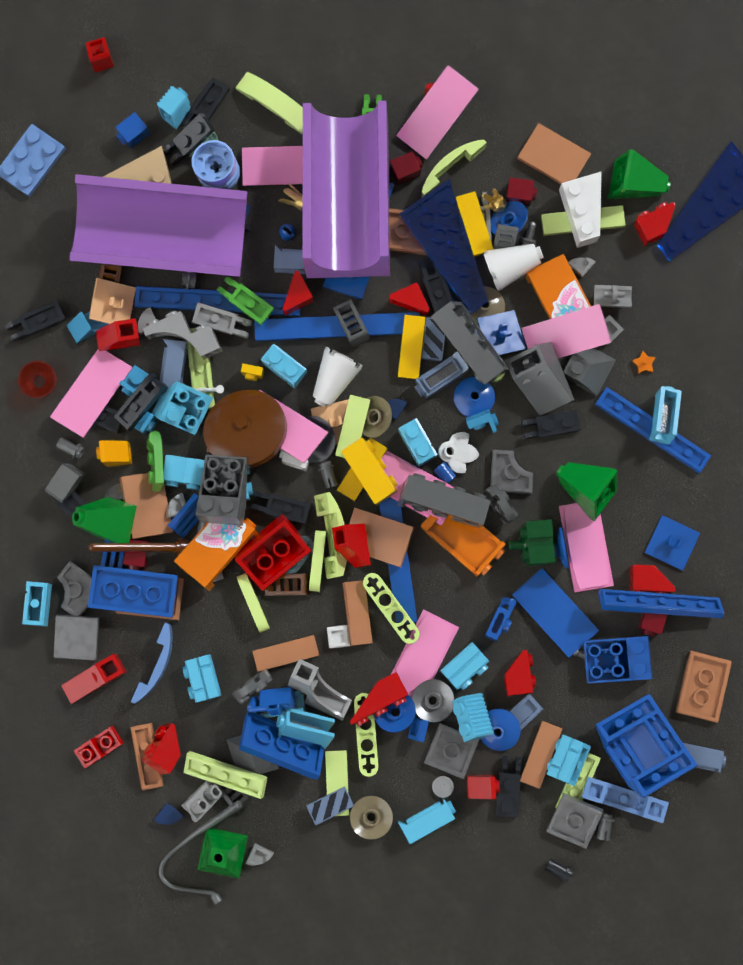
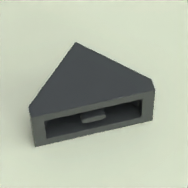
M62 464L45 491L62 503L86 479L87 475L72 464Z

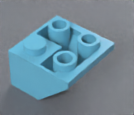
M176 381L159 397L152 414L161 421L195 435L213 397Z

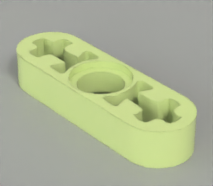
M315 531L309 591L320 592L326 531Z
M247 573L237 576L238 583L259 632L270 629Z

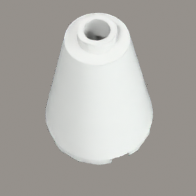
M534 244L483 252L498 291L541 264L540 259L544 258L540 246L535 247Z
M326 347L313 392V397L316 398L314 402L323 407H326L327 404L331 406L360 372L363 365L358 363L355 366L356 363L353 362V359L335 350H332L330 353V348Z

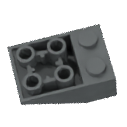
M551 342L537 344L506 360L513 380L540 416L574 400Z
M205 456L196 516L202 523L243 526L246 509L247 457Z

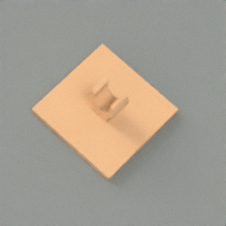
M96 278L89 319L108 324L130 319L136 288Z
M349 399L333 403L331 406L327 404L326 407L311 408L312 416L323 418L333 428L335 445H338Z

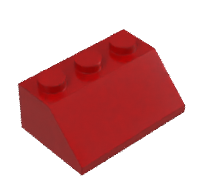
M282 513L242 547L236 554L235 561L263 591L310 553L311 549Z

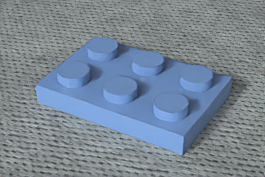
M31 124L0 165V177L28 197H31L66 148Z

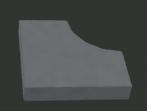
M492 450L490 486L496 485L499 490L503 489L506 493L532 494L533 473L525 471L518 465L514 457V451Z
M69 561L57 577L65 590L61 608L72 616H82L88 608L92 576L72 561Z

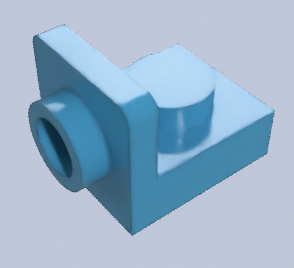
M134 365L124 381L121 380L119 382L123 387L121 391L130 397L149 374Z
M489 409L466 418L469 429H481L486 426L485 423L489 422L493 433L497 432L496 426L499 425L496 414H491Z
M146 412L134 428L146 435L147 432H152L157 424L155 420L157 418L152 413Z

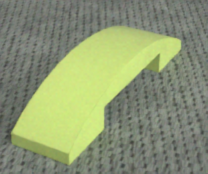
M247 72L235 89L249 99L259 102L285 120L287 125L302 134L303 107L273 85Z
M485 140L470 142L446 155L430 172L423 186L421 198L425 200L440 186L438 178L465 156L469 161H472L485 150L487 142Z
M330 492L316 495L314 499L317 517L324 516L330 557L324 558L327 579L340 577L344 574L347 560L335 549L332 528L345 525L343 517Z

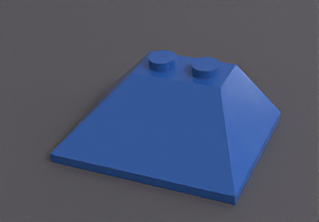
M650 694L595 725L604 750L627 785L642 798L698 766Z

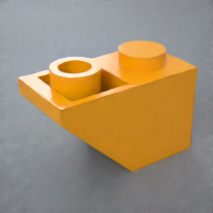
M99 441V447H96L97 459H100L105 466L113 467L132 464L131 447L128 441Z

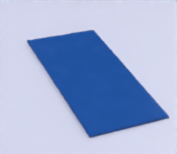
M543 568L512 594L568 658L584 645V641H588L599 631Z

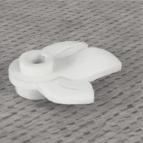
M466 432L453 434L450 440L442 443L438 449L439 457L443 461L448 462L450 469L456 473H465L466 463L476 460L479 456L476 448L468 444L469 434ZM447 448H450L452 450L451 455L447 454Z

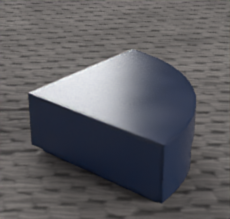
M400 399L388 400L387 402L392 411V418L397 420L407 402Z
M167 802L154 821L166 825L173 824L181 820L185 815Z

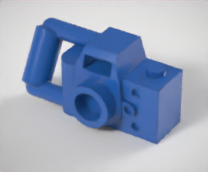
M502 598L485 637L497 642L499 635L501 636L503 631L508 632L512 623L509 617L516 605L515 599Z
M291 687L260 690V696H252L250 698L247 710L250 713L265 711L269 712L271 716L281 715L284 709L294 708L295 692Z

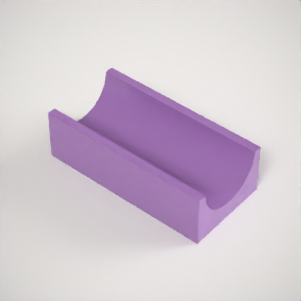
M378 101L376 108L371 112L351 118L327 116L316 111L311 103H303L302 258L307 278L390 276L389 143L386 101Z
M75 175L77 217L74 242L70 252L71 261L240 277L248 191Z

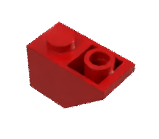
M664 202L658 205L655 211L650 213L645 211L637 216L638 219H636L634 226L644 246L663 238L675 208L674 202L670 204Z
M136 318L115 321L96 330L99 351L140 346Z
M365 523L348 524L332 528L335 549L354 568L371 565Z
M655 565L630 566V591L663 594L675 592V586Z
M528 650L521 651L503 674L506 696L533 693V688H536L535 675H531L530 667H533L532 654H528Z
M172 723L161 725L154 734L156 737L145 748V755L141 760L161 775L170 774L181 756L176 728Z
M493 775L466 776L467 797L469 799H496V794L500 793L499 781Z

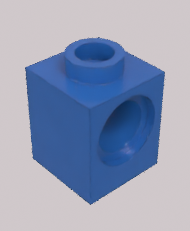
M135 112L116 126L117 138L123 145L127 144L131 149L150 134L148 127Z

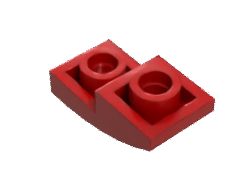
M112 725L75 749L74 753L86 769L124 744V742Z

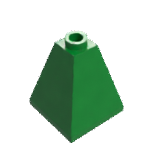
M629 149L614 161L608 199L653 197L668 193L671 185L670 181H668L669 176L636 151Z
M568 462L565 466L561 465L556 474L559 477L561 486L594 522L617 492L618 470L614 468Z
M106 497L76 507V511L72 515L73 525L112 543H129L137 506Z
M215 828L206 830L197 870L240 878L248 835ZM217 854H221L223 859L219 858Z

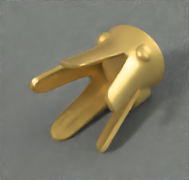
M288 183L295 191L287 188L284 189V193L295 201L280 199L279 202L292 205L301 211L303 209V194Z
M492 189L494 196L485 193L482 195L490 203L483 206L485 209L501 212L506 208V199L496 189Z

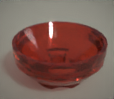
M44 361L27 363L20 370L18 376V384L22 392L36 399L50 395L57 383L54 369ZM43 376L46 380L45 385L40 388L35 387V378Z

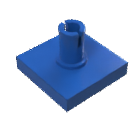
M370 276L326 278L323 288L363 300Z

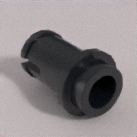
M552 858L549 859L544 871L561 878L562 882H568L573 874L570 866L566 867L552 860Z

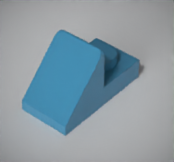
M81 311L67 327L78 344L96 334V330L108 325V323L89 319L90 311L86 314H83Z

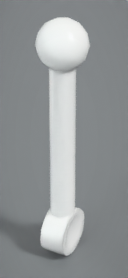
M218 385L216 388H194L201 392H217L218 394L224 392L222 385Z

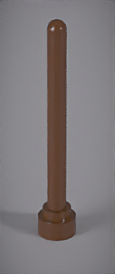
M178 539L173 543H91L89 550L92 552L173 551L179 556L189 544V540Z

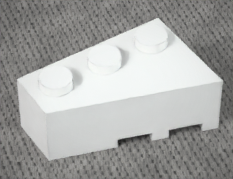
M601 172L561 183L559 188L577 248L595 243L600 237Z

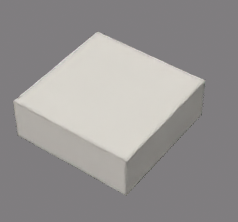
M348 625L327 627L329 649L350 646Z

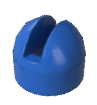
M284 224L280 227L279 235L282 240L291 241L294 239L296 231L293 225ZM284 228H287L290 232H292V234L289 235V234H288L285 230H283V229H284Z

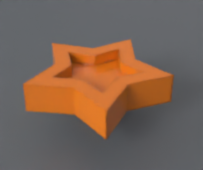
M642 351L639 358L632 360L637 366L638 374L643 371L653 373L652 363L656 357H649Z

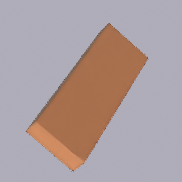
M363 580L344 582L343 589L350 646L371 644L372 635L369 610Z
M312 635L254 650L253 655L257 671L259 672L297 662L299 659L304 660L319 656L315 636Z
M541 721L521 775V782L540 789L547 771V764L552 758L562 728Z
M148 723L130 727L142 790L164 786L162 775L141 761L145 755V748L155 739L153 724Z

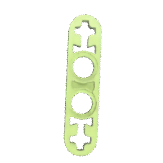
M370 573L366 575L363 580V586L400 638L407 644L415 643L420 635L418 628L378 574ZM370 577L378 579L376 585L379 589L382 586L385 588L376 597L372 594L376 590L372 586H367L369 583L368 578ZM382 594H388L391 597V603L388 606H382L379 603V597ZM400 611L403 613L404 619L401 623H394L392 621L391 615L393 612ZM408 620L410 624L406 625L410 631L414 629L416 632L414 640L406 639L404 637L406 631L404 629L399 631L397 627L402 626Z
M361 693L356 696L354 700L355 714L361 706L357 702L361 700L362 696L367 698L369 694ZM374 714L367 717L372 723L370 729L363 730L360 726L356 725L359 769L363 775L368 777L375 775L378 771ZM365 739H370L373 742V748L368 752L361 748V742ZM374 753L375 758L370 757V762L375 764V768L371 769V773H367V770L363 769V765H366V758L362 759L361 754L370 755Z

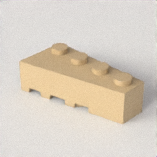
M162 146L103 176L172 184Z

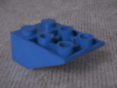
M649 636L584 641L587 683L653 679Z

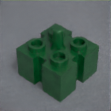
M552 519L526 521L521 529H519L520 541H509L510 550L523 549L521 550L522 562H526V567L551 565L556 562Z

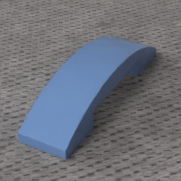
M168 623L164 624L157 643L164 645L151 678L148 684L139 682L131 700L132 703H139L148 696L159 683L167 668L173 641L172 626Z
M587 777L582 798L660 823L664 822L669 802L651 796L642 798L635 791L591 777Z

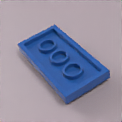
M93 565L88 608L173 618L178 575Z
M247 712L238 750L314 780L320 777L324 754L322 745L283 735L279 737V727L276 726V721L256 713Z

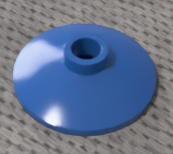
M510 201L507 202L506 208L503 211H494L490 219L493 234L496 235L497 225L499 224L518 227L519 232L525 226L528 219L526 207L521 202Z
M468 377L462 380L454 391L455 406L460 413L467 417L488 409L491 410L495 402V392L491 384L484 385L476 377ZM475 392L479 395V398L472 399L471 394Z
M560 527L557 532L556 543L553 544L555 556H559L563 566L569 569L562 527Z
M410 696L405 697L407 701L396 707L394 703L386 707L388 711L377 717L374 713L376 723L388 732H401L407 729L414 721L416 715V707ZM399 710V715L393 716L392 712Z
M504 709L488 711V718H490L494 733L482 738V742L490 749L496 751H505L512 748L519 740L521 733L518 719L511 712ZM496 728L502 731L501 735L495 733Z

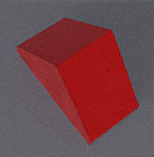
M105 37L86 42L89 60L95 73L114 67Z
M296 270L282 309L283 314L286 315L313 302V297L300 272Z
M417 282L390 294L389 303L428 316L429 306Z

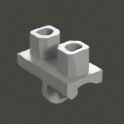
M594 285V305L600 304L601 307L617 308L632 307V286Z
M205 781L181 806L189 812L192 820L197 822L219 800L222 792L217 785H212L211 782Z

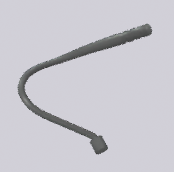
M238 800L188 835L163 858L159 866V877L165 885L178 891L212 895L211 899L215 905L222 901L219 893L216 894L214 891L181 887L170 883L163 875V868L167 860L176 851L198 835L228 818L235 811L241 809L242 804Z

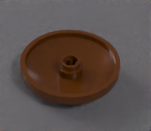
M241 390L223 397L211 408L204 423V440L212 455L247 457V469L266 463L278 453L286 438L287 420L279 403L270 395L257 390Z

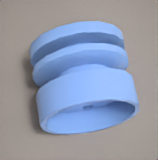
M209 140L195 149L192 156V167L203 187L230 190L237 183L240 176V167L232 149L226 143L218 140Z

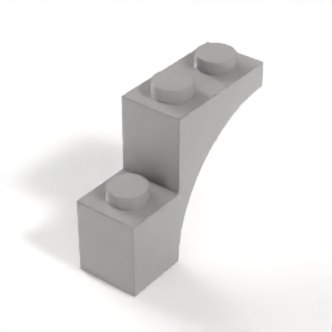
M177 311L170 312L166 315V318L160 321L157 319L150 321L146 324L147 327L142 328L148 339L159 336H174L186 340L196 348L203 360L222 352L211 326L201 325L195 328V332L192 333L181 311L178 313Z
M299 659L290 677L288 686L307 695L304 704L343 721L352 700L331 688L321 678L318 670L319 667Z

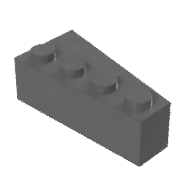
M450 301L431 316L452 345L462 355L464 362L475 372L474 376L480 383H484V385L490 384L509 370L462 302Z
M417 473L409 474L404 481L397 506L404 507L406 503L412 505L414 510L419 512L432 510L434 516L448 518V515H450L453 521L478 528L484 525L491 502L486 499L485 495L479 493L472 495L466 493L465 489L457 486L450 488L445 486L446 483L439 480L428 481L425 480V476Z

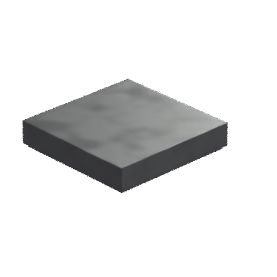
M57 614L54 657L97 660L99 617Z
M439 723L424 763L464 779L479 739L464 742L458 730Z
M563 793L548 825L547 832L587 849L603 814V809Z

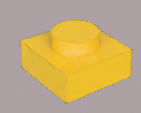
M242 363L241 373L245 376V379L257 381V378L263 379L264 369L263 367Z

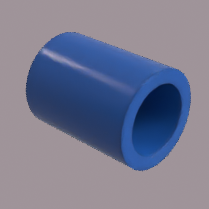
M445 462L434 470L439 479L447 484L457 477Z

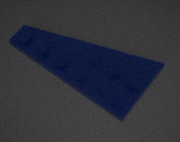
M732 141L657 245L669 261L743 209V155Z
M448 179L399 213V217L469 313L473 314L488 303V298L477 269L476 260L471 250L450 179Z

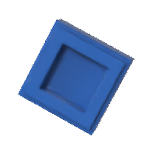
M414 718L410 725L408 738L424 742L429 721Z

